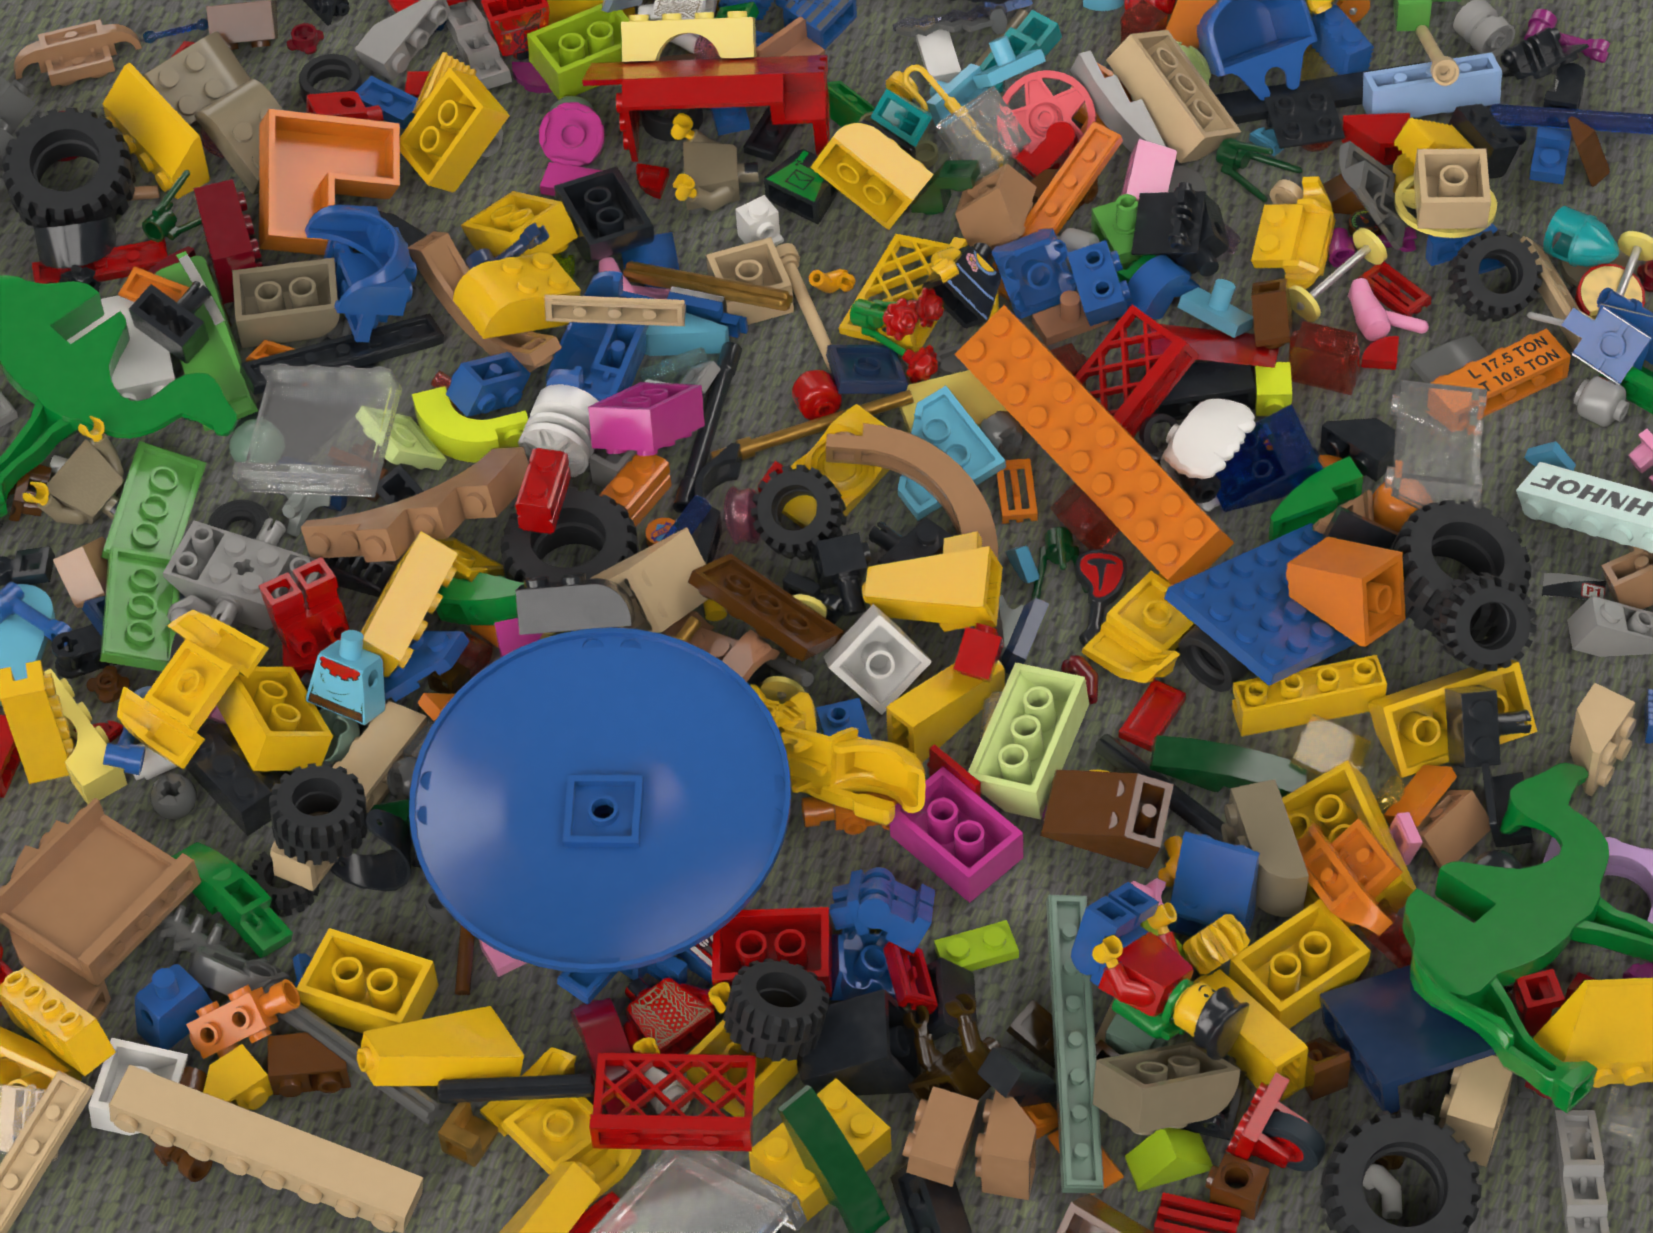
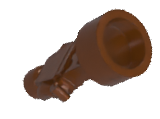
M155 1143L156 1146L153 1151L164 1166H168V1161L175 1162L178 1165L179 1172L191 1182L202 1180L212 1167L213 1160L200 1161L190 1156L187 1150L174 1145L164 1147Z

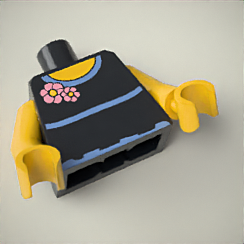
M981 242L975 243L974 246L967 245L960 249L949 247L934 253L931 257L933 272L922 286V288H934L935 294L943 300L942 307L966 329L988 321L999 310L998 288L1001 276L988 262L992 255V249L987 244Z

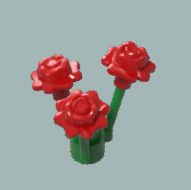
M924 287L918 300H909L908 302L905 298H900L897 302L874 299L873 301L858 299L853 303L850 310L851 323L862 327L861 332L863 335L876 339L901 355L902 360L909 364L906 375L910 378L912 384L917 381L929 380L931 375L938 371L937 353L934 352L932 345H928L926 348L921 347L918 352H914L911 349L906 350L876 331V328L882 327L885 323L887 326L886 334L894 336L896 340L900 341L906 335L914 333L918 319H920L921 327L927 326L932 328L934 321H938L943 315V300L935 294L934 288L928 289Z

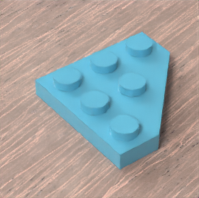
M944 386L916 404L914 422L910 434L933 444L949 455L965 470L976 485L1006 468L1005 459L947 386ZM904 475L900 476L898 496L917 521L942 507L936 498L921 485Z

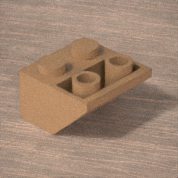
M1008 163L978 180L973 189H967L962 192L955 215L963 237L970 246L981 242L987 244L993 250L995 246H1001L1021 238L1025 231L1024 223L1027 214L1033 207L1032 199L1036 186Z
M995 1089L994 1098L986 1099L984 1106L983 1122L986 1124L984 1134L979 1133L976 1141L975 1157H978L975 1176L981 1177L982 1192L1029 1200L1036 1170V1126L1013 1097L1005 1098Z

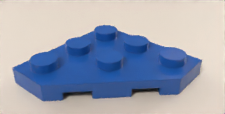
M424 631L418 641L412 639L408 647L414 651L405 667L402 669L397 666L389 677H384L385 701L392 697L396 702L420 687L418 681L434 671L441 675L451 669L470 642L463 631Z

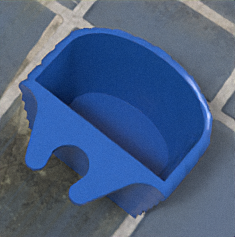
M1220 0L1204 13L1200 23L1197 25L1199 46L1202 55L1208 63L1210 73L1217 75V77L1226 74L1237 75L1260 100H1264V97H1270V90L1265 83V75L1273 67H1278L1284 71L1286 86L1289 89L1295 90L1299 87L1304 52L1311 43L1318 41L1306 0Z

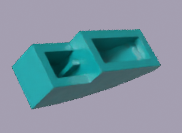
M1034 10L1030 11L1016 30L1010 27L1004 35L1008 37L1015 56L1025 51L1042 49L1045 57L1062 38L1058 23ZM992 51L980 65L981 71L997 65ZM1032 68L988 88L1001 93L1017 80L1024 77Z

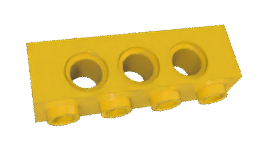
M25 966L19 971L9 974L4 982L0 984V1001L12 1022L83 1076L89 1074L116 1053L94 1016Z

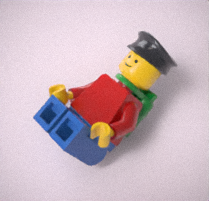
M1127 882L1110 892L1108 897L1105 895L1087 906L1072 947L1071 958L1074 966L1080 973L1092 975L1090 978L1092 983L1097 985L1100 990L1115 997L1112 1010L1154 1039L1163 1038L1169 1040L1178 1033L1184 1035L1187 1032L1194 1037V1042L1198 1047L1207 1050V1056L1212 1060H1220L1225 1057L1239 1036L1250 1004L1247 1002L1240 1003L1232 995L1230 989L1225 986L1216 991L1203 982L1194 984L1191 981L1194 972L1193 967L1179 953L1173 931H1169L1167 926L1177 920V913L1173 905L1169 902L1159 905L1157 900L1130 882ZM1148 920L1150 926L1158 931V935L1140 926L1141 923Z

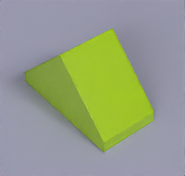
M1171 1127L1156 1130L1154 1134H1151L1125 1155V1161L1138 1192L1208 1172L1213 1166L1199 1133Z

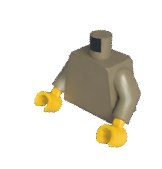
M679 113L672 121L674 126L671 129L672 137L677 140H682L684 137L687 139L686 142H683L684 174H679L672 185L677 189L675 191L676 198L680 201L686 200L687 210L705 208L710 211H716L730 202L740 200L739 183L759 182L758 162L738 163L737 147L735 145L720 143L710 139L697 129L691 130L693 121L684 113Z
M90 416V419L94 422V427L90 432L85 425L79 424L78 430L82 435L91 438L90 442L85 439L47 485L42 482H30L37 490L35 497L30 493H23V499L26 502L38 503V507L55 522L81 525L86 522L93 525L102 513L112 520L114 519L120 501L117 496L124 486V470L115 447L108 436L103 433V421L94 416Z

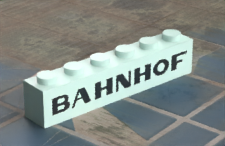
M1539 462L1516 489L1522 510L1531 519L1542 520L1562 528H1570L1587 533L1590 536H1598L1622 545H1630L1653 553L1652 492Z

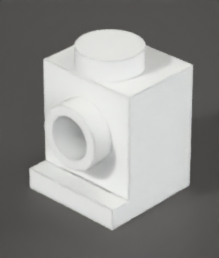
M765 195L736 208L737 232L745 244L769 237L772 238L775 246L784 242V238L780 235L778 210Z

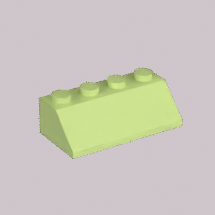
M1015 662L968 770L972 776L981 782V793L1005 812L1041 820L1048 803L1056 769L1062 770L1089 706L1085 677Z

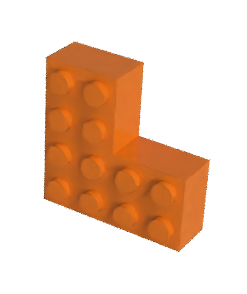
M268 109L259 124V249L325 255L328 240L307 238L305 228L315 213L322 208L335 205V194L390 199L400 186V123Z

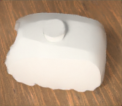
M1219 398L1205 400L1188 414L1180 426L1177 424L1173 425L1166 438L1168 447L1164 451L1160 463L1162 468L1178 484L1179 482L1174 475L1175 469L1178 473L1185 474L1189 478L1206 479L1213 477L1216 473L1220 479L1221 488L1216 497L1206 503H1197L1207 512L1224 502L1223 495L1231 493L1232 488L1236 487L1238 480L1242 478L1244 468H1248L1253 462V457L1251 456L1253 450L1249 447V439L1245 433H1250L1255 428V415L1251 412L1250 408L1241 403Z

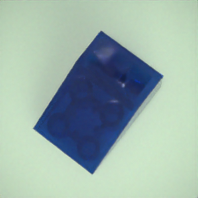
M1292 404L1256 422L1253 431L1245 433V443L1240 444L1239 451L1234 453L1232 459L1224 461L1226 467L1216 473L1221 481V488L1216 496L1224 512L1288 496L1302 482L1325 468L1303 419ZM1269 439L1273 450H1269L1264 442Z

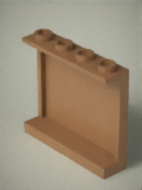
M94 798L85 808L79 810L74 819L60 833L55 834L33 859L27 861L16 876L0 888V923L98 987L201 883V879L193 859L183 853L177 859H174L105 815L100 801Z

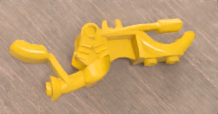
M750 685L770 711L781 732L788 758L792 792H803L830 804L853 810L857 817L885 826L894 819V802L865 793L856 794L855 792H873L887 795L901 804L903 810L908 813L919 812L923 808L926 788L925 769L922 762L917 758V754L892 742L859 737L858 729L853 727L841 730L831 736L817 733L815 708L809 693L801 691L784 704H779V701L767 699L757 685Z

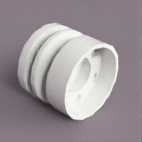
M558 384L549 385L542 389L537 396L530 417L518 441L519 447H524L527 461L529 462L532 450L536 448L564 451L568 454V467H570L571 477L584 473L589 465V458L595 450L591 444L588 407L599 401L588 392L574 386Z

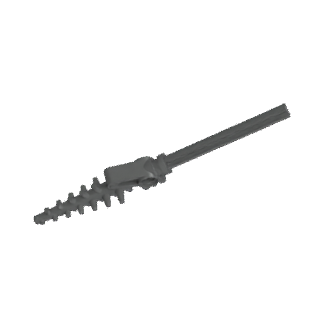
M179 905L175 913L171 912L157 926L156 940L160 942L165 938H172L174 940L172 951L174 957H179L182 951L191 953L188 973L198 983L203 984L205 988H212L228 996V994L246 985H249L251 991L262 987L264 992L267 993L272 985L284 979L293 983L292 977L281 972L277 966H272L271 962L267 959L246 960L248 957L246 952H232L227 949V941L220 940L222 924L216 923L209 936H207L208 930L202 929L204 922L202 914H197L192 925H190L188 918L184 917L186 907L183 905ZM300 1004L298 1008L286 1014H281L280 1012L276 1014L278 1019L282 1018L301 1033L307 1032L346 1061L348 1067L372 1083L366 1072H362L357 1063V1051L361 1047L309 1009ZM376 1086L427 1124H432L435 1117L440 1116L442 1112L438 1102L415 1086Z

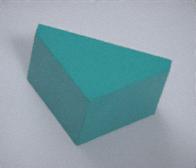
M886 89L870 118L916 147L930 123L932 115L914 103Z

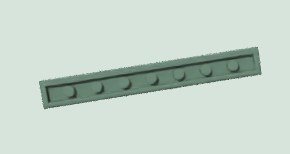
M1048 895L1046 908L1062 1193L1101 1194L1104 1189L1100 1115L1099 1108L1093 1105L1096 1047L1092 982L1090 981L1091 975L1080 973L1074 966L1071 958L1072 947L1087 907V896Z

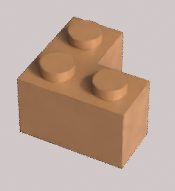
M1627 545L1630 553L1601 566L1611 596L1615 602L1645 609L1653 605V553Z
M933 1086L929 1099L921 1098L914 1119L916 1123L913 1133L909 1132L902 1155L909 1157L906 1172L953 1187L958 1169L962 1167L972 1137L979 1100Z

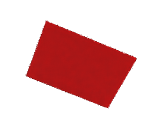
M1160 324L1175 336H1179L1199 354L1196 360L1275 368L1279 348L1256 347L1255 334L1243 333L1233 338L1220 330ZM1166 338L1151 341L1152 355L1163 354L1171 342ZM1141 343L1138 353L1145 354L1144 343Z

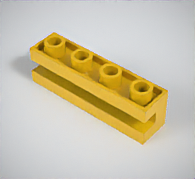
M1377 655L1305 668L1270 686L1260 678L1233 682L1235 699L1232 700V710L1241 737L1370 712L1367 702L1386 696L1387 682Z
M41 660L25 663L28 678L15 681L11 667L0 669V701L29 784L68 776L69 773L65 761L75 749L73 738H70L67 719L63 717L59 695L55 696L56 688L52 673H44Z

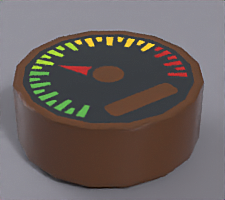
M1366 209L1357 210L1350 216L1348 230L1352 237L1359 228H1365L1375 235H1381L1382 231Z

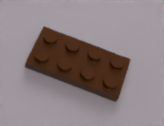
M731 553L693 570L688 580V583L698 589L703 597L714 600L727 609V612L732 617L743 620L752 626L758 635L772 640L782 647L787 655L802 662L834 646L844 633L842 629Z

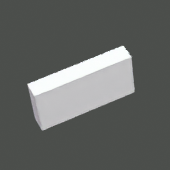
M936 30L927 36L916 35L924 68L936 81L950 82L961 72L949 31Z

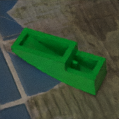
M1350 456L1330 464L1310 476L1280 503L1270 517V541L1310 523L1314 525L1320 518L1326 517L1337 509V506L1354 500L1361 495L1363 475Z

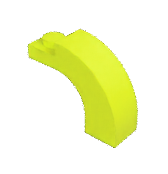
M446 386L412 394L419 427L438 450L448 457L477 463L492 449L519 447L518 441L528 421L526 410L488 420H475L462 416L452 407L449 397L446 395Z

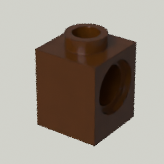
M1225 1153L1219 1167L1216 1165L1211 1167L1205 1187L1210 1189L1209 1203L1242 1210L1241 1216L1255 1221L1269 1189L1270 1169ZM1232 1183H1238L1243 1185L1244 1187L1235 1189L1228 1185Z

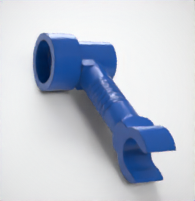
M9 582L0 590V623L11 614L14 615L16 613L43 631L45 636L51 641L57 635L72 630L66 623L56 619L51 620L22 601L25 597L24 592L16 583Z
M124 727L117 745L107 743L103 765L123 768L125 773L140 776L146 746L134 744L136 738Z

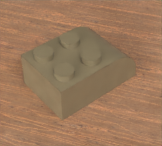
M218 31L205 36L143 76L191 127L199 124L194 117L196 112L251 79Z
M256 79L246 81L196 112L194 116L253 195L259 191V124L268 109L283 110L270 91Z
M334 257L232 270L235 320L242 348L259 346L264 340L286 343L315 339L326 335L336 327L340 315L334 307L336 300H338Z
M1273 779L1231 788L1229 804L1224 805L1226 823L1221 826L1223 840L1228 844L1244 845L1253 851L1260 852L1256 906L1275 916H1295L1303 910L1309 874L1276 780Z
M1193 1041L1096 1060L1093 1105L1106 1112L1110 1118L1122 1122L1131 1128L1132 1132L1139 1135H1151L1155 1133V1130L1169 1127L1184 1128L1188 1123L1203 1121L1216 1116L1229 1104L1238 1087L1240 1069L1224 1059L1212 1060L1207 1056V1050L1198 1047Z

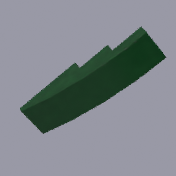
M1157 735L1154 738L1149 767L1150 770L1212 792H1219L1223 786L1231 789L1275 779L1282 798L1305 785L1308 773V765L1273 754L1231 744Z
M806 1085L777 1108L804 1167L815 1174L828 1203L838 1208L849 1233H874L890 1220L873 1183L857 1155L811 1086Z

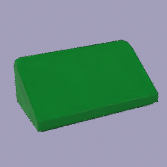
M828 82L830 119L839 126L843 127L848 124L859 123L860 118L864 114L875 110L872 104L843 82Z

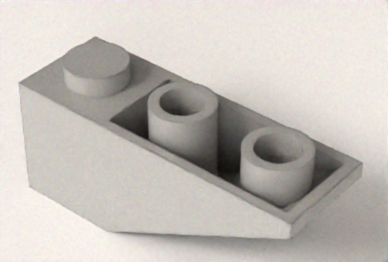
M421 0L375 24L355 47L362 65L393 82L400 73L407 69L409 62L416 53L425 47L429 37L438 26L446 21L448 14L451 12L447 1Z
M1591 596L1567 620L1573 650L1599 657L1653 654V612Z

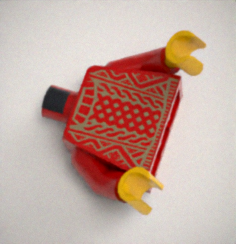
M642 978L633 980L625 989V995L632 1002L626 1007L627 1021L623 1026L631 1053L684 1054L716 1027L713 1009H717L720 1014L725 1012L726 1006L724 1003L728 1001L731 990L730 985L727 982H721L711 989H704L685 983L678 984L671 978H665L651 988ZM655 1067L660 1071L663 1069V1067Z

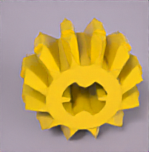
M1225 914L1186 940L1182 949L1187 956L1188 962L1199 974H1208L1248 947L1250 939L1241 922H1238L1233 914Z

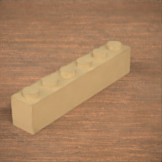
M388 701L385 704V711L369 722L364 733L353 740L349 752L342 761L334 764L333 768L336 769L341 766L347 769V775L353 773L358 778V783H362L367 813L373 805L380 804L389 793L387 775L393 764L405 757H416L420 752L428 734L427 716ZM315 812L309 815L319 816L329 812ZM276 840L271 847L270 857L273 862L274 875L311 891H314L334 865V863L330 864L329 861H322V865H313L311 860H308L306 864L297 861V856L293 858L286 856L284 849H279L276 845Z

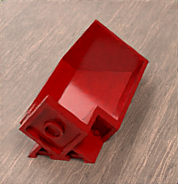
M828 55L591 63L582 80L583 86L622 85V92L616 93L617 113H620L619 123L620 131L623 132L624 150H630L632 162H638L640 110L770 106L772 125L813 123L817 156L820 155L830 141Z

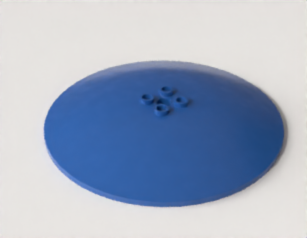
M613 627L582 629L539 639L508 653L476 674L453 696L431 726L414 767L409 800L411 834L419 864L428 884L440 903L473 936L495 950L538 967L579 973L616 972L660 962L687 951L728 924L750 902L772 870L784 842L791 807V776L786 749L770 711L752 687L723 661L701 648L660 633ZM601 805H608L614 809L613 813L607 818H597L593 815L595 809Z

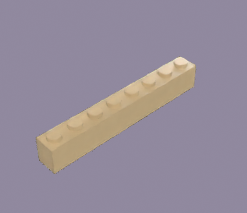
M130 1064L109 1103L110 1121L114 1122L116 1127L125 1132L135 1133L137 1131L150 1136L155 1143L161 1146L171 1147L174 1145L187 1150L190 1156L200 1161L213 1160L223 1164L228 1171L236 1175L243 1176L249 1174L257 1177L266 1186L276 1190L288 1189L297 1193L306 1202L327 1204L334 1207L339 1214L345 1217L356 1218L358 1216L371 1221L373 1226L384 1232L397 1231L404 1233L422 1195L423 1177Z

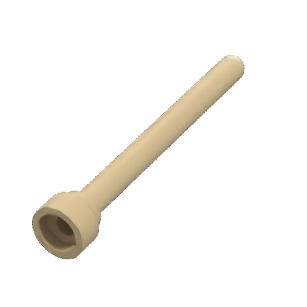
M1418 26L1416 35L1432 61L1430 72L1433 79L1442 86L1453 84L1459 76L1458 65L1454 59L1443 55L1427 26Z
M781 244L776 249L792 284L793 293L829 372L832 373L826 356L827 346L832 345L798 271L800 256L793 244Z

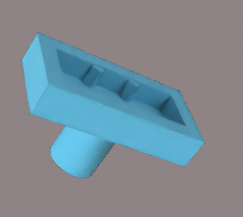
M1003 36L989 42L997 65L974 75L973 79L977 88L991 87L1046 60L1042 49L1025 51L1015 56L1008 37Z
M972 63L949 83L937 80V83L948 96L954 97L966 112L989 93L988 87H976L973 76L982 71L980 66ZM931 86V98L926 103L936 127L946 131L956 122V119L945 108L944 100Z
M1217 279L1211 294L1197 287L1180 297L1177 308L1233 338L1249 331L1253 325L1252 315L1230 304L1235 290V285L1231 281Z

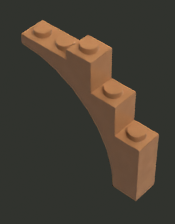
M524 447L492 449L477 463L438 486L401 501L360 513L334 518L307 520L301 526V530L310 557L317 559L320 557L364 556L365 562L397 561L410 547L420 531L435 540L447 539L465 519L497 517L519 494L527 466L529 465Z

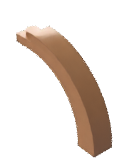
M433 231L408 247L417 268L444 308L456 323L490 356L510 352L529 372H532L536 368L549 363L553 359L552 354L562 349L556 336L533 331L483 339L453 301L455 288L460 279L469 271V268L456 249L449 234Z
M863 423V436H855L850 432L827 434L826 462L877 466L910 478L925 488L942 505L950 517L957 535L978 531L982 537V547L990 546L998 559L996 529L989 507L971 477L945 452L915 435L882 425Z
M56 820L51 830L42 836L39 849L25 845L15 864L11 879L21 871L27 861L33 859L48 844L49 840L55 834L60 833L68 824ZM9 929L12 943L22 968L25 966L99 1021L111 1000L105 980L96 987Z

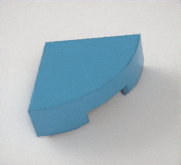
M1262 127L1249 134V141L1255 145L1272 148L1273 154L1271 155L1274 157L1283 150L1279 149L1273 129L1265 130V127Z
M1556 441L1528 448L1524 457L1535 467L1539 462L1574 471L1576 466Z
M1026 545L1005 551L1012 567L1023 582L1030 583L1039 579L1037 568Z

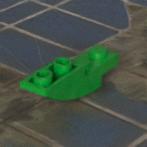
M481 572L472 582L467 579L452 578L447 587L441 585L437 592L443 595L436 611L442 621L465 625H495V622L518 618L515 590L524 582Z
M199 842L171 856L177 859L183 853L194 860L201 883L192 893L212 915L219 911L260 958L266 957L291 942L293 932L270 908L272 898L233 861Z

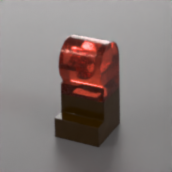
M464 632L470 640L469 644L451 669L441 675L434 671L427 676L429 688L437 693L456 694L489 663L492 656V646L472 634ZM442 682H445L446 684H448V688H446V687L442 684Z

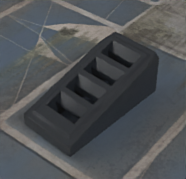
M364 556L323 558L336 576L339 587L375 597H380L395 569V566L384 561L365 562ZM348 564L352 565L349 572L345 571ZM362 569H367L363 577H359ZM376 572L381 573L376 584L372 583L371 581Z

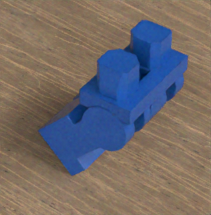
M872 868L865 875L862 869L852 871L850 883L833 887L834 904H830L829 911L836 930L855 926L859 936L869 933L870 928L882 929L885 931L886 940L914 954L932 923L935 890L921 884L918 891L895 881L893 874L885 868Z

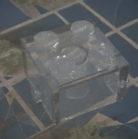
M992 86L940 121L935 128L949 148L948 155L951 160H979L980 174L976 181L1020 153L1023 149H1026L1031 143V139L995 86Z

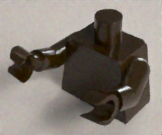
M962 993L956 995L955 997L958 1000L953 999L945 1003L947 1013L958 1020L959 1027L957 1029L962 1046L954 1047L945 1055L935 1048L932 1033H928L929 1011L925 1006H916L920 1016L918 1023H915L912 1012H906L903 1016L904 1025L914 1030L915 1037L913 1042L918 1062L925 1069L922 1074L908 1084V1087L919 1103L921 1098L929 1099L933 1086L979 1100L991 1087L977 1073L992 1048H1001V1045L992 1037H986L983 1041L981 1040L977 1023L972 1021L970 1015L976 1010V1001L971 994Z

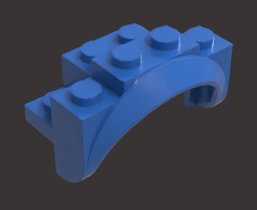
M331 205L315 213L306 225L305 233L307 238L328 240L324 259L334 257L339 298L334 305L336 312L345 314L356 342H369L372 330L376 329L378 322H387L389 315L403 316L406 303L410 302L412 298L411 282H414L416 279V263L412 262L408 244L402 237L398 227H393L388 221L383 219L377 207ZM352 248L360 251L361 253H353Z
M604 271L595 274L583 295L656 299L623 291V273L616 271ZM569 322L560 341L562 349L554 354L545 378L546 387L558 384L574 386L588 392L598 401L631 387L646 352V331L649 325Z

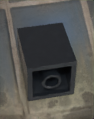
M885 989L830 1004L815 1049H810V1053L802 1057V1063L799 1064L798 1071L802 1083L805 1086H811L816 1094L836 1078L855 1096L912 1093L908 1084L921 1074V1066L918 1062L913 1042L915 1037L914 1030L907 1028L903 1023V1016L906 1011L901 1006H898L897 1001Z

